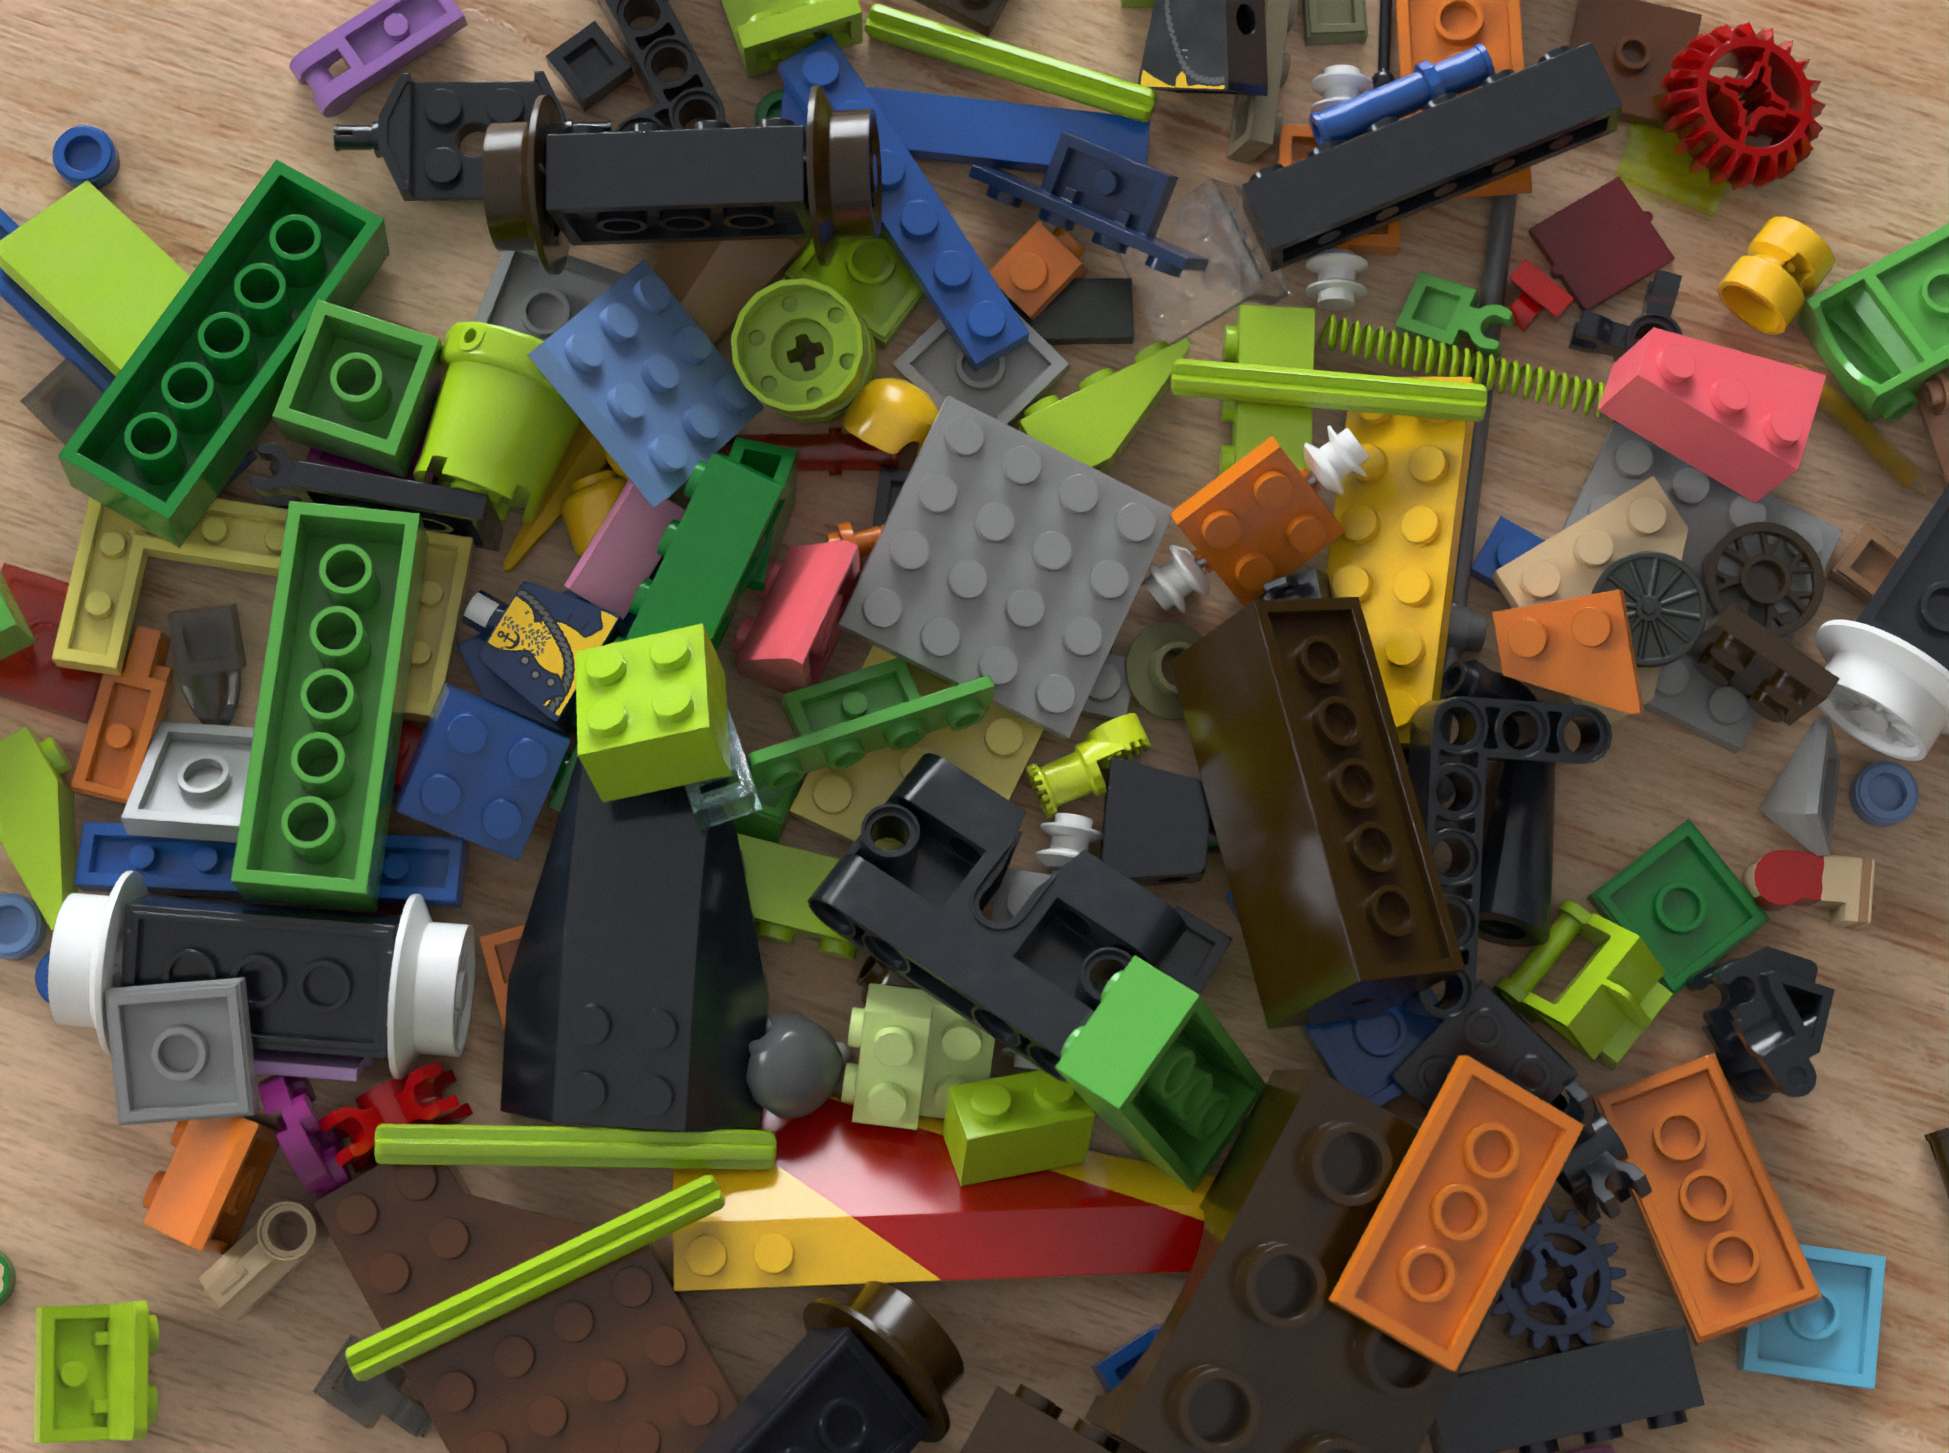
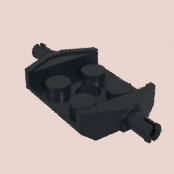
M534 71V81L413 82L410 73H400L378 117V122H373L372 126L335 124L333 131L336 135H333L336 152L340 150L374 149L376 157L384 159L404 201L484 200L482 183L483 155L470 157L460 151V144L463 139L473 132L486 133L491 123L527 122L535 100L540 95H550L556 102L564 132L566 128L574 125L597 126L602 128L604 132H613L612 121L574 123L573 119H566V115L544 71Z

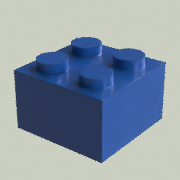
M444 682L393 799L396 811L519 861L571 741L561 730Z

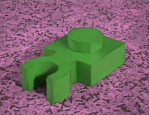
M1419 271L1395 327L1399 335L1407 332L1410 339L1420 336L1422 343L1432 339L1434 347L1444 342L1447 351L1453 345H1456L1458 348L1462 338L1471 340L1475 349L1481 351L1482 355L1487 357L1493 354L1494 358H1499L1503 352L1500 342L1485 337L1484 333L1488 327L1494 324H1500L1513 329L1516 322L1513 313L1504 306L1491 304L1480 309L1476 308L1480 300L1476 289Z

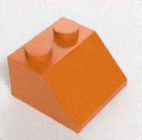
M243 1116L178 1121L171 1138V1145L177 1147L167 1171L159 1170L146 1190L143 1207L149 1210L143 1223L202 1252L224 1255L235 1245L280 1145L276 1134L280 1132Z

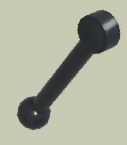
M1380 0L1378 70L1372 77L1373 89L1395 80L1390 72L1392 0Z

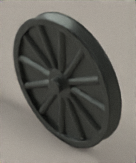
M1641 551L1628 554L1609 565L1594 585L1591 594L1624 589L1637 667H1658L1678 660L1696 644L1703 633L1708 613L1705 590L1694 571L1674 556L1655 551Z

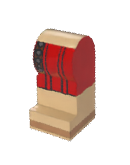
M1774 850L1751 862L1744 872L1742 884L1762 910L1777 911L1791 904L1831 909L1830 927L1856 930L1871 924L1875 859L1838 855L1816 856L1811 852Z

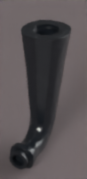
M1478 660L1456 661L1448 667L1442 678L1441 692L1446 696L1445 698L1466 696L1539 702L1533 692L1522 682L1503 676L1502 673L1492 671ZM1508 715L1503 723L1502 734L1506 743L1513 748L1519 740L1520 730L1516 720ZM1496 762L1484 810L1478 938L1510 947L1538 946L1545 944L1549 940L1553 875L1555 765Z

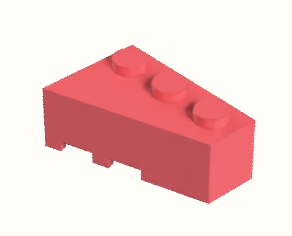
M1654 327L1613 364L1598 411L1753 503H1756L1799 469L1827 375Z

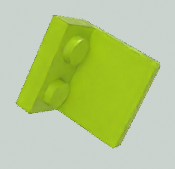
M720 0L747 78L778 69V63L830 34L840 49L863 43L862 10L858 0Z

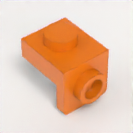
M1037 221L989 273L1001 291L1034 321L1074 278L1083 279L1088 274L1083 263L1079 260L1086 251L1065 229L1057 227L1051 233Z

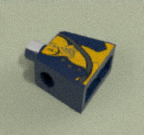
M526 581L519 586L509 605L484 590L478 591L469 602L462 619L464 624L489 637L479 653L478 660L513 691L566 733L577 717L575 652L612 644L618 636L624 638L629 630L623 619L612 611Z

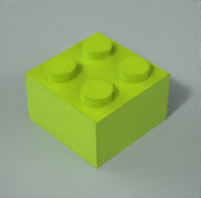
M703 623L575 652L578 757L603 803L732 775L725 671Z

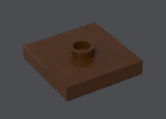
M1578 0L1569 46L1574 49L1592 42L1623 105L1619 121L1662 131L1664 124L1672 116L1657 109L1660 100L1668 94L1660 84L1663 82L1664 76L1672 71L1670 64L1673 58L1683 49H1687L1688 43L1698 36L1702 14L1641 0Z

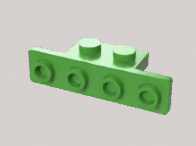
M895 658L783 694L781 706L795 738L750 753L747 756L744 779L750 791L766 786L770 790H779L797 783L803 778L804 774L827 766L832 770L850 767L859 762L866 753L888 746L892 750L908 748L921 741L927 733L949 727L951 730L966 729L981 721L985 714L989 712L995 692V685L990 676H985L921 697L906 662L900 658Z

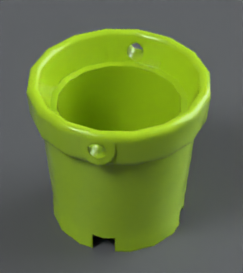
M478 321L457 322L447 330L440 354V361L445 371L423 449L413 472L416 482L425 483L430 472L443 480L441 486L488 494L501 521H506L511 506L525 508L520 524H530L535 521L552 479L579 425L583 423L528 356L529 353L544 342L543 340L503 326Z

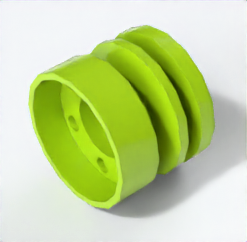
M807 278L779 280L756 292L739 312L731 335L732 362L744 387L781 417L805 425L831 423L844 416L861 388L871 380H874L878 368L876 341L865 319L831 286ZM813 344L820 352H824V354L818 355L815 358L816 368L811 371L800 362H797V360L806 356L805 346Z

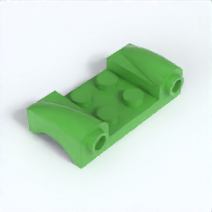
M1949 223L1806 299L1797 324L1867 421L1883 418L1886 423H1892L1905 416L1917 405L1918 400L1915 395L1919 392L1924 380L1949 366Z

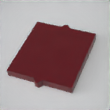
M1620 176L1536 224L1528 231L1552 267L1550 276L1553 279H1560L1569 294L1574 298L1581 312L1583 310L1591 311L1655 273L1658 269L1660 270L1670 264L1675 259L1652 225V213L1649 211L1643 212Z

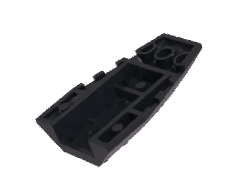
M577 757L508 978L501 1112L551 1123L670 1131H708L762 1127L763 1107L754 1101L746 1080V1074L751 1056L749 1044L767 1034L769 991L766 975L762 969L758 947V932L755 916L751 910L745 878L747 873L734 819L736 815L728 776L603 803L582 762Z

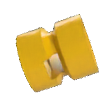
M1774 216L1765 223L1749 244L1747 251L1749 256H1743L1735 262L1719 283L1717 292L1726 308L1740 321L1765 334L1779 335L1786 331L1803 308L1805 303L1804 296L1814 293L1833 269L1835 257L1824 239L1812 229L1799 221L1787 217Z

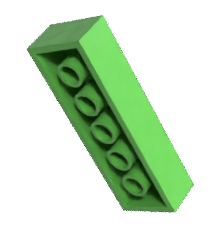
M289 501L231 882L244 900L377 912L429 541L420 513Z

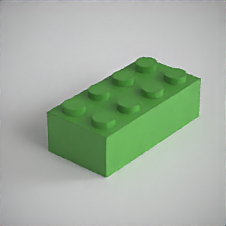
M1137 956L1133 957L1124 971L1117 972L1108 981L1102 992L1100 1005L1086 1025L1077 1028L1068 1037L1062 1049L1061 1060L1055 1067L1133 1154L1148 1162L1191 1192H1194L1253 1108L1266 1085L1201 996Z

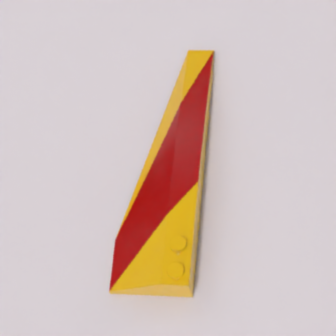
M832 1095L810 1115L796 1119L779 1118L763 1108L761 1128L738 1129L770 1130L774 1132L777 1152L774 1166L769 1170L673 1168V1190L704 1175H712L716 1179L725 1198V1205L722 1209L673 1232L674 1291L679 1293L864 1286L869 1281H879L889 1285L1190 1273L1200 1246L1205 1223L1204 1212L1199 1207L1215 1179L1214 1176L1205 1175L1195 1191L1191 1192L1148 1162L1088 1150L1087 1159L1084 1163L960 1186L942 1134L944 1119L919 1116L917 1130L852 1122L854 1103L841 1102V1097Z

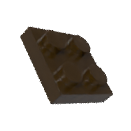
M1730 603L1705 625L1699 640L1686 653V655L1696 661L1694 664L1695 668L1705 678L1721 686L1730 684L1750 698L1748 704L1756 713L1772 722L1780 723L1784 721L1789 726L1826 700L1840 679Z

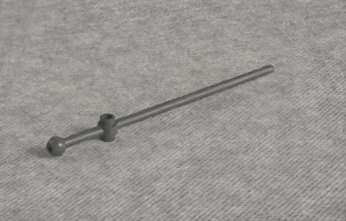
M1518 194L1499 195L1492 198L1479 309L1491 304L1504 306ZM1491 325L1486 329L1484 336L1499 341L1501 325ZM1475 347L1473 349V355L1477 352ZM1477 361L1470 376L1475 379ZM1489 365L1485 371V374L1481 382V384L1485 387L1488 378ZM1494 385L1490 391H1487V407L1483 420L1474 422L1443 675L1452 663L1460 661V655L1463 650L1479 653L1486 638L1487 618L1484 615L1470 613V608L1467 606ZM1441 692L1440 699H1445L1446 696ZM1447 710L1441 717L1440 732L1443 738L1450 743L1453 714ZM1446 775L1440 779L1436 789L1437 799L1440 804L1448 802L1455 792L1454 784Z

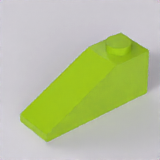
M25 726L0 741V842L50 929L54 932L57 917L65 899L71 893H78V887L74 885L77 868L74 792L70 791V784L64 775L65 772L72 769V766L66 754L52 736L44 740Z

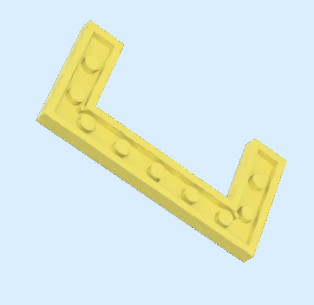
M89 497L53 650L52 660L57 667L121 676L148 557L278 577L288 509L215 498L183 545L178 548ZM426 531L429 541L404 712L405 720L425 723L428 721L444 682H449L475 548L474 540L471 537Z

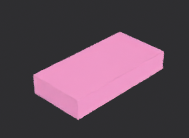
M629 479L564 587L592 604L612 611L624 619L630 610V605L640 584L645 578L650 577L662 557L657 554V548L664 531L673 519L681 522L686 510L669 499L664 500L653 508Z

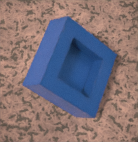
M1500 516L1471 566L1470 576L1501 593L1491 578L1493 573L1545 540Z

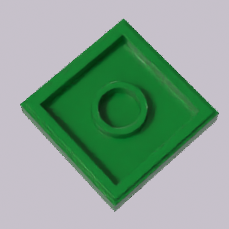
M1690 819L1686 820L1586 897L1601 917L1639 935L1666 971L1658 982L1673 993V995L1686 986V979L1691 974L1711 967L1770 920Z

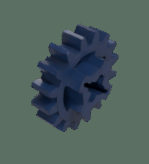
M1545 1207L1520 1255L1523 1266L1519 1281L1511 1286L1510 1274L1498 1297V1301H1496L1489 1315L1498 1316L1506 1314L1510 1318L1504 1330V1334L1507 1337H1515L1524 1330L1528 1331L1527 1347L1533 1350H1540L1547 1336L1550 1337L1555 1352L1568 1351L1569 1335L1571 1334L1581 1345L1593 1343V1334L1589 1327L1592 1323L1601 1328H1610L1614 1323L1611 1317L1604 1311L1606 1304L1624 1303L1625 1297L1619 1292L1611 1290V1280H1617L1626 1276V1269L1610 1267L1607 1260L1608 1257L1617 1251V1244L1614 1242L1599 1245L1595 1241L1601 1225L1596 1221L1588 1223L1581 1229L1577 1228V1211L1572 1209L1564 1210L1559 1221L1555 1222L1550 1207ZM1544 1235L1563 1237L1577 1245L1580 1250L1570 1254L1558 1251L1551 1240H1547ZM1545 1266L1548 1269L1561 1268L1565 1278L1557 1283L1559 1292L1556 1290L1544 1291L1542 1289L1540 1281L1548 1275ZM1593 1274V1291L1586 1305L1582 1294L1587 1276ZM1535 1305L1548 1308L1554 1319H1558L1560 1324L1553 1325L1540 1322L1532 1318L1524 1310Z

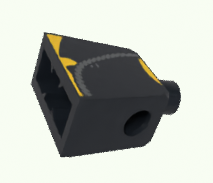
M1155 0L1138 84L1153 90L1174 93L1267 96L1265 1Z

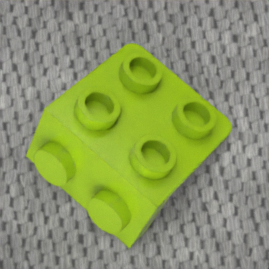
M146 1300L103 1305L36 1307L34 1444L146 1439L148 1425H154L158 1415L157 1388L155 1384H148V1356L156 1354L159 1342L158 1320L156 1315H149Z

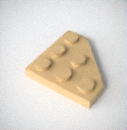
M1652 476L1497 569L1491 578L1511 608L1590 595L1603 571L1614 561L1628 554L1641 551H1655L1666 553L1682 561L1689 528L1655 477ZM1660 666L1637 667L1644 706L1654 699ZM1569 696L1575 705H1587L1597 708L1607 717L1611 726L1630 715Z

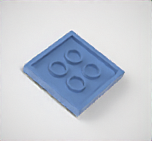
M645 260L637 264L528 354L530 359L653 508L669 498L689 479L700 460L707 462L712 453H717L764 408L759 400L744 387L740 377L712 344L706 333L699 328L669 291L667 285L656 275Z

